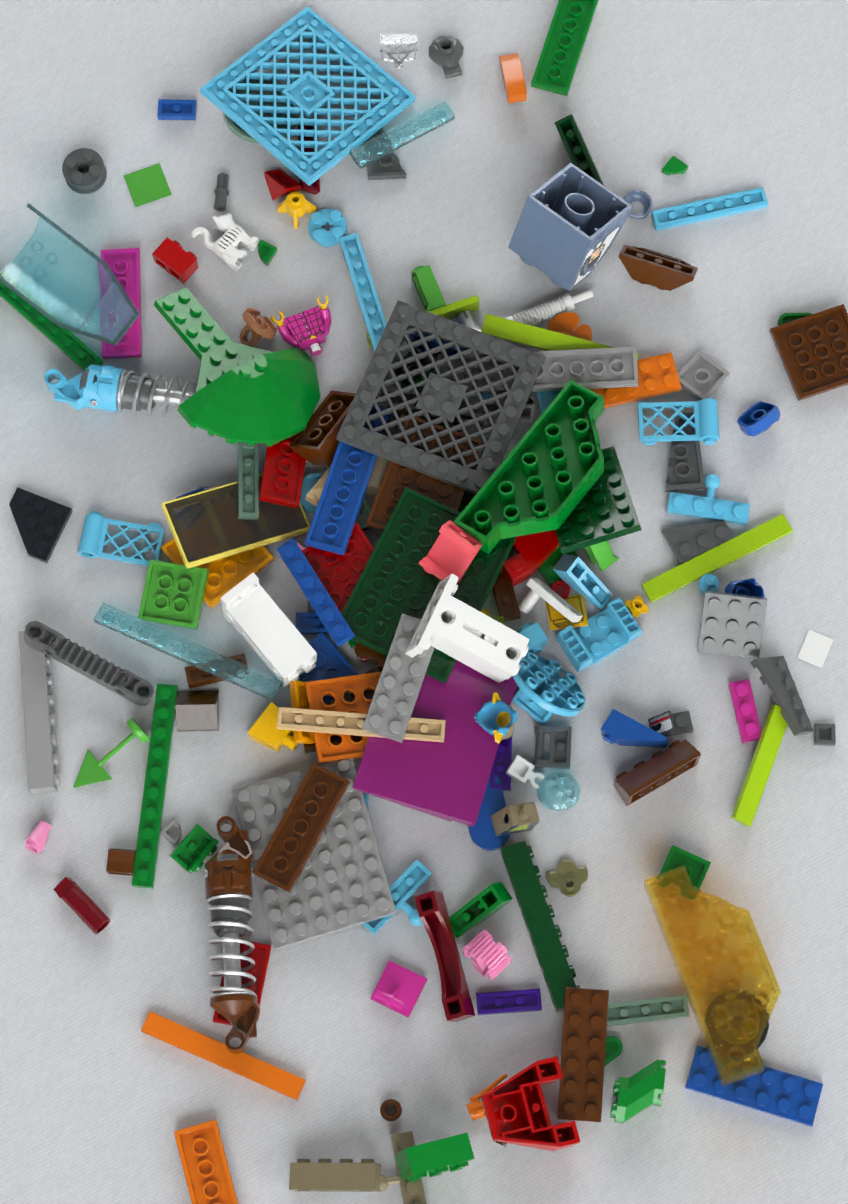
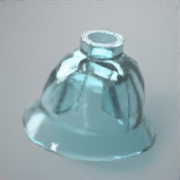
M553 773L546 776L539 783V788L537 789V796L541 804L556 811L573 807L579 801L581 795V788L577 780L565 773Z

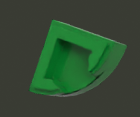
M672 156L661 172L665 175L683 174L688 170L689 166L675 156Z
M260 239L258 254L261 261L268 266L278 250L277 247Z

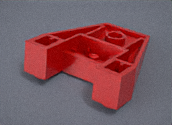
M555 530L514 537L516 541L513 548L517 555L506 560L502 568L512 587L530 578L559 547Z
M557 1056L534 1062L481 1096L492 1140L548 1151L573 1147L581 1142L575 1121L551 1125L541 1086L555 1083L563 1078Z

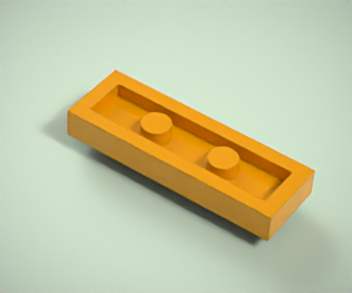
M296 680L289 682L291 708L309 709L305 682ZM293 731L294 742L303 744L314 743L313 732Z

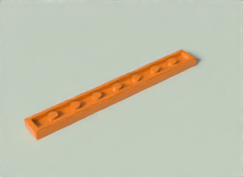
M151 1011L141 1029V1032L296 1101H298L306 1083L305 1079L244 1052L232 1054L227 1050L226 1044Z

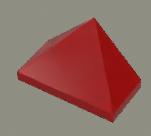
M282 169L264 172L272 200L298 191L302 187Z

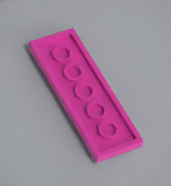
M139 248L101 250L103 359L142 357Z

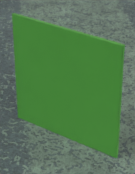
M160 163L124 175L135 207L172 195Z

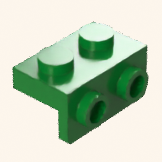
M196 824L169 856L184 870L192 874L199 871L204 864L202 861L217 850L218 847L216 845L219 841L207 833L199 824Z

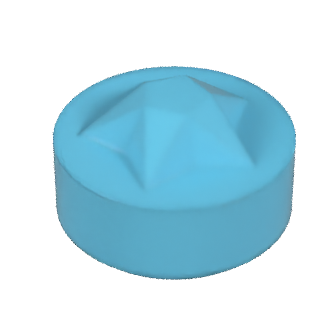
M712 574L702 576L698 585L699 590L703 594H705V591L717 592L719 588L718 578Z

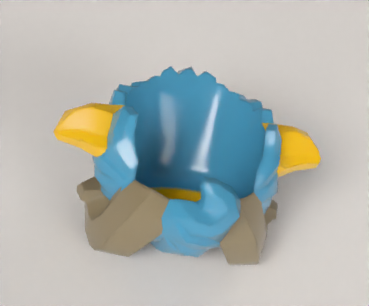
M494 692L492 701L485 703L475 713L476 716L474 718L476 723H479L486 732L494 736L495 742L500 743L501 740L508 739L513 735L514 723L517 721L518 714L510 705L501 701L497 692Z

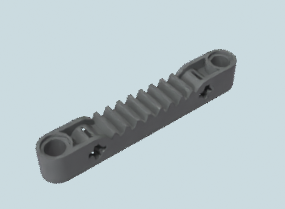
M31 621L26 625L24 640L29 646L139 706H146L151 702L154 687L147 680L128 670L121 669L119 666L116 667L114 663L107 662L105 658H100L98 654L94 655L92 651H87L85 647H80L76 642H71L70 639H66L61 633L41 622ZM31 631H38L40 635L33 637L29 633ZM145 690L148 695L142 697L138 694V691Z

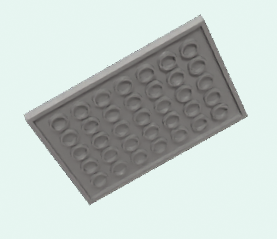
M353 758L318 764L348 779L350 784L291 893L255 876L274 950L397 913L364 794L361 791L352 789L357 775ZM310 767L232 790L242 830H248V843L253 852L251 862L253 870Z

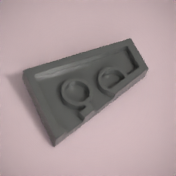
M382 127L363 142L368 180L406 179L407 174L402 169L397 155L394 154L391 143Z
M725 521L667 528L661 531L680 565L734 538Z

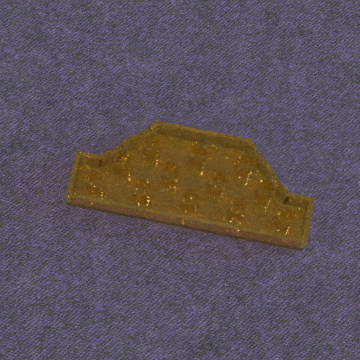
M685 866L644 880L645 891L722 1087L762 1073L765 1066L757 1046L781 993V989L749 911L693 886Z

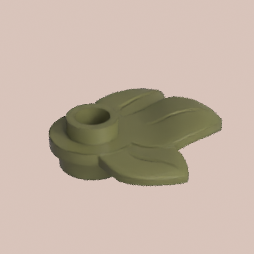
M567 857L559 861L557 870L546 871V879L550 886L560 889L561 893L567 897H573L578 894L581 888L580 885L588 878L587 867L581 866L576 868L575 863ZM573 884L572 887H567L566 885Z

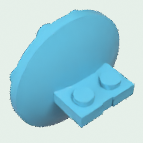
M530 652L523 658L521 657L519 662L521 667L515 676L513 675L516 684L520 688L512 699L514 703L523 710H526L541 725H545L554 713L562 716H575L580 713L585 705L586 698L576 682L577 678L575 675L567 673L556 660L550 661ZM559 670L566 674L564 678L557 673Z

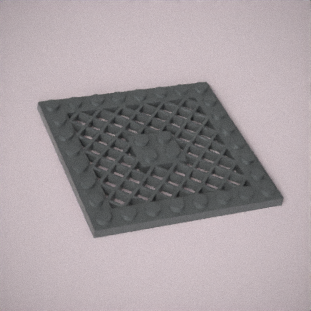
M398 300L336 440L477 494L501 465L546 357ZM417 333L420 340L411 343L408 336ZM422 333L428 334L430 336L424 338ZM405 338L407 345L400 347L403 339ZM436 340L439 347L429 350L427 342ZM441 340L446 341L448 343L442 345ZM423 344L425 352L416 355L414 347ZM454 347L457 354L448 357L445 350ZM459 347H462L467 350L461 352ZM410 349L412 357L403 360L401 352ZM441 352L444 359L435 362L432 355ZM397 354L399 362L392 364ZM473 354L476 361L466 364L464 357ZM478 354H480V355H482V356H485V357L479 359ZM428 357L431 364L422 367L419 360ZM460 359L463 366L453 369L451 362ZM491 361L494 368L485 371L482 364ZM496 361L503 363V365L498 366ZM415 362L418 369L409 372L406 365ZM447 364L450 371L440 374L438 367ZM478 366L481 373L472 376L469 369ZM402 367L405 374L396 377L393 370ZM510 368L512 376L504 378L501 371ZM434 369L436 374L430 373L427 379L425 372ZM465 371L468 378L459 381L456 374ZM389 372L392 379L385 381ZM497 373L500 380L491 383L488 376ZM421 374L424 381L414 384L412 377ZM452 376L454 381L447 379V377ZM484 378L487 385L478 388L475 381ZM408 379L411 386L401 389L398 382ZM514 381L509 390L506 383ZM471 383L474 390L467 392L468 386L465 385ZM395 384L398 391L388 394L385 387ZM502 385L505 393L496 395L493 388ZM424 387L421 395H419L417 389ZM382 389L384 396L377 398ZM489 390L492 398L483 401L480 393ZM413 391L416 398L407 401L404 394ZM476 395L479 403L470 406L467 398ZM400 396L403 403L393 406L391 399ZM506 398L502 407L499 400ZM387 401L390 408L380 411L378 404ZM462 401H464L466 408L459 410ZM495 402L498 410L489 413L486 405ZM417 404L415 410L418 412L412 414L409 406ZM374 406L377 413L370 415ZM482 407L485 415L476 418L473 410ZM406 408L409 415L399 419L396 411ZM469 412L472 420L463 423L460 415ZM393 413L395 421L386 424L383 416ZM424 415L427 423L418 426L414 417L418 418ZM429 415L436 417L437 419L431 421ZM499 415L496 424H494L492 417ZM379 418L382 426L373 429L370 421ZM456 418L459 425L450 428L448 423L453 424ZM411 419L414 428L405 431L402 423ZM488 420L491 427L481 430L479 422ZM443 422L446 430L436 433L433 425ZM398 425L401 433L391 436L389 428ZM475 425L478 432L468 435L466 427ZM430 427L433 435L423 438L421 430ZM385 430L387 436L382 435L379 432ZM462 430L465 437L455 440L452 432ZM417 432L420 440L410 443L407 436ZM491 433L490 438L487 442L484 435ZM449 435L451 442L442 445L439 438ZM404 437L406 444L398 441V439ZM480 437L483 445L474 448L471 439ZM435 439L438 447L429 451L426 442ZM467 442L470 450L461 453L458 445ZM418 445H423L424 450L418 449L416 447ZM454 446L457 455L448 458L445 449L447 450ZM484 450L481 459H479L476 452ZM441 451L443 458L436 456L434 454H437ZM473 454L476 462L466 465L463 457ZM460 459L462 465L454 463L453 461Z

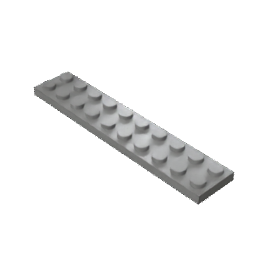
M636 347L535 352L546 358L532 392L562 390L570 379L588 389L638 387ZM478 354L479 359L485 357V356H482V355ZM473 355L464 357L466 364L476 361ZM437 356V361L444 359L443 356ZM460 359L451 362L453 369L463 366ZM491 361L482 364L485 371L494 368ZM496 361L498 366L503 365V363ZM447 364L438 367L440 374L450 371ZM478 366L469 369L472 376L481 373ZM510 368L501 371L504 378L512 376ZM465 371L456 374L459 381L468 378ZM497 373L488 376L491 383L500 380ZM452 376L447 377V379L454 381ZM484 378L475 381L478 388L487 385ZM514 381L506 383L509 390ZM471 383L465 385L468 386L467 392L474 390ZM502 385L493 388L496 394L505 393ZM488 390V391L482 392V393H480V394H491V393H490V391Z

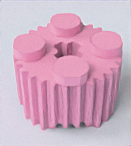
M484 929L465 946L462 953L467 959L471 958V962L475 965L474 968L483 977L488 975L489 979L493 980L510 963L511 958L506 954L508 950L500 942L496 944L492 941V935Z

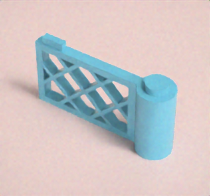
M707 398L693 402L638 403L639 442H644V445H656V442L701 441L705 445H713L720 439L718 404L715 399ZM665 408H671L675 412L669 419L661 413ZM684 408H694V414L690 418H687L681 411ZM642 409H651L655 414L648 419L643 415ZM677 415L686 421L680 428L672 422ZM657 416L665 421L660 428L652 423ZM669 424L676 432L673 435H666L662 430ZM689 424L695 429V435H687L682 430ZM648 425L656 431L652 436H644L643 430Z
M91 511L90 514L85 515L77 553L86 558L98 557L149 566V561L145 560L142 554L151 549L155 554L154 560L159 561L165 529L161 528V524L149 523V526L107 519L102 517L101 513ZM108 525L117 526L120 532L111 537L107 532ZM136 529L140 535L131 541L126 532ZM151 532L159 533L158 540L152 544L146 538V535ZM124 535L128 543L119 548L114 540ZM143 538L148 547L139 552L134 543ZM110 542L116 548V551L111 554L103 553L104 546ZM132 546L137 554L132 557H125L122 551Z

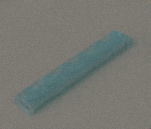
M444 101L350 150L349 154L359 169L449 123L455 119V114Z

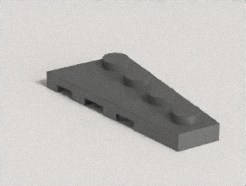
M694 412L683 414L687 418H690L694 414ZM677 415L674 424L680 428L686 421ZM689 424L682 430L687 435H695V429ZM672 441L665 492L705 489L699 441Z
M784 656L757 658L750 663L753 668L757 667L762 676L759 678L763 685L767 683L773 693L770 695L772 700L782 708L780 713L793 735L811 733L813 728L810 719L807 716Z

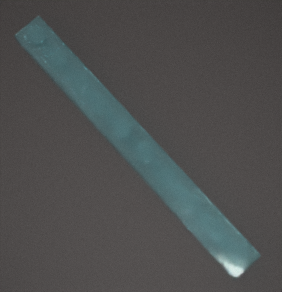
M106 603L102 604L94 617L95 623L273 702L283 686V682L279 679Z

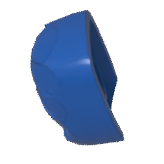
M759 401L747 409L738 418L737 423L741 431L746 435L756 436L768 430L773 423L779 421L780 410L776 405Z

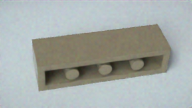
M297 1159V1163H290L289 1190L304 1192H380L381 1165L374 1163V1159H361V1163H353V1159H340V1163H332V1159H318V1163H310V1159Z

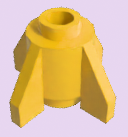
M300 191L290 193L278 205L277 210L278 213H288L293 217L294 229H298V218H301L305 213L312 214L316 212V206L307 201Z

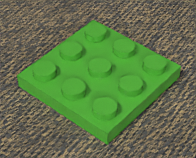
M150 560L138 619L198 630L210 570L199 567L187 569L185 565Z

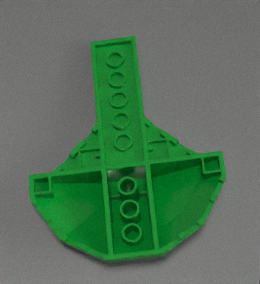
M187 287L155 300V308L200 359L196 392L180 404L177 410L191 427L195 429L196 427L208 431V434L211 436L215 434L226 439L225 442L229 444H235L236 442H247V445L266 443V446H273L305 430L321 396L316 365L303 349H286L271 352L233 342Z

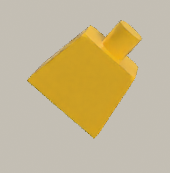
M271 702L247 732L251 740L276 752H279L284 745L294 751L299 743L294 742L292 730L277 729L279 708Z

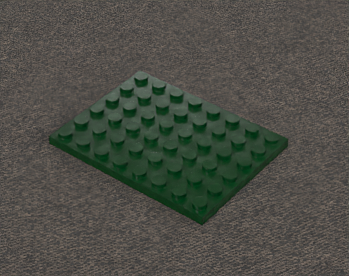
M405 487L341 613L355 635L350 640L387 657L401 615L405 614L422 619L440 580L435 575L424 571L419 562L427 556L441 534L439 530L442 525L449 520L454 523L460 512ZM516 538L501 539L489 554L480 549L459 583H457L458 588L453 597L481 612ZM434 648L426 676L446 684L457 660Z

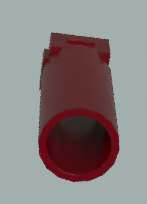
M65 877L53 889L58 894V897L62 898L94 934L100 933L110 923V918L71 878Z

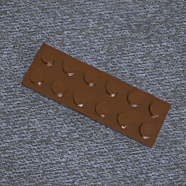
M313 762L252 872L253 875L291 893L346 792L350 781Z
M565 987L560 1059L563 1078L559 1080L557 1119L601 1122L609 990Z

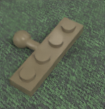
M412 1131L390 1136L394 1158L395 1154L403 1149L415 1146ZM395 1158L398 1175L386 1177L381 1174L380 1192L385 1191L388 1186L400 1184L403 1204H426L422 1180L409 1183L408 1179L401 1181Z

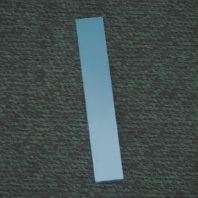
M761 187L651 211V217L655 231L765 208L768 206L764 189Z

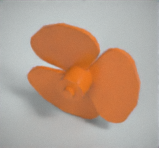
M564 312L558 314L547 325V330L592 341L590 326L583 324L574 330L580 322V318L576 313Z

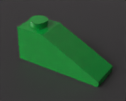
M502 882L489 885L449 917L456 938H459L513 900Z

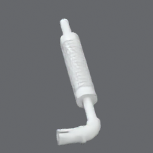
M591 289L572 297L567 293L557 297V299H551L547 303H541L540 306L537 305V307L534 306L530 310H523V312L516 313V315L513 314V317L508 316L505 319L533 326L538 324V322L541 323V321L548 320V318H554L565 311L574 310V304L593 297ZM465 311L466 316L463 312L459 314L458 317L464 326L481 332L479 326H476L470 311Z

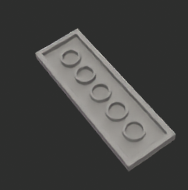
M405 614L401 615L362 727L364 731L400 743L403 742L434 651V647L430 646L428 650H424L413 658L405 654L421 619Z

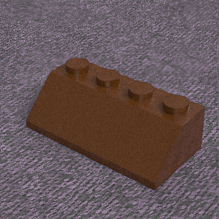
M331 390L311 416L305 430L297 434L289 447L313 465L329 467L333 462L339 444L336 437L356 393Z
M686 739L681 742L677 740L668 746V750L664 752L660 750L651 756L652 759L646 763L644 761L637 763L633 767L634 770L629 773L624 771L617 775L614 787L626 806H629L695 767L699 762L700 752Z

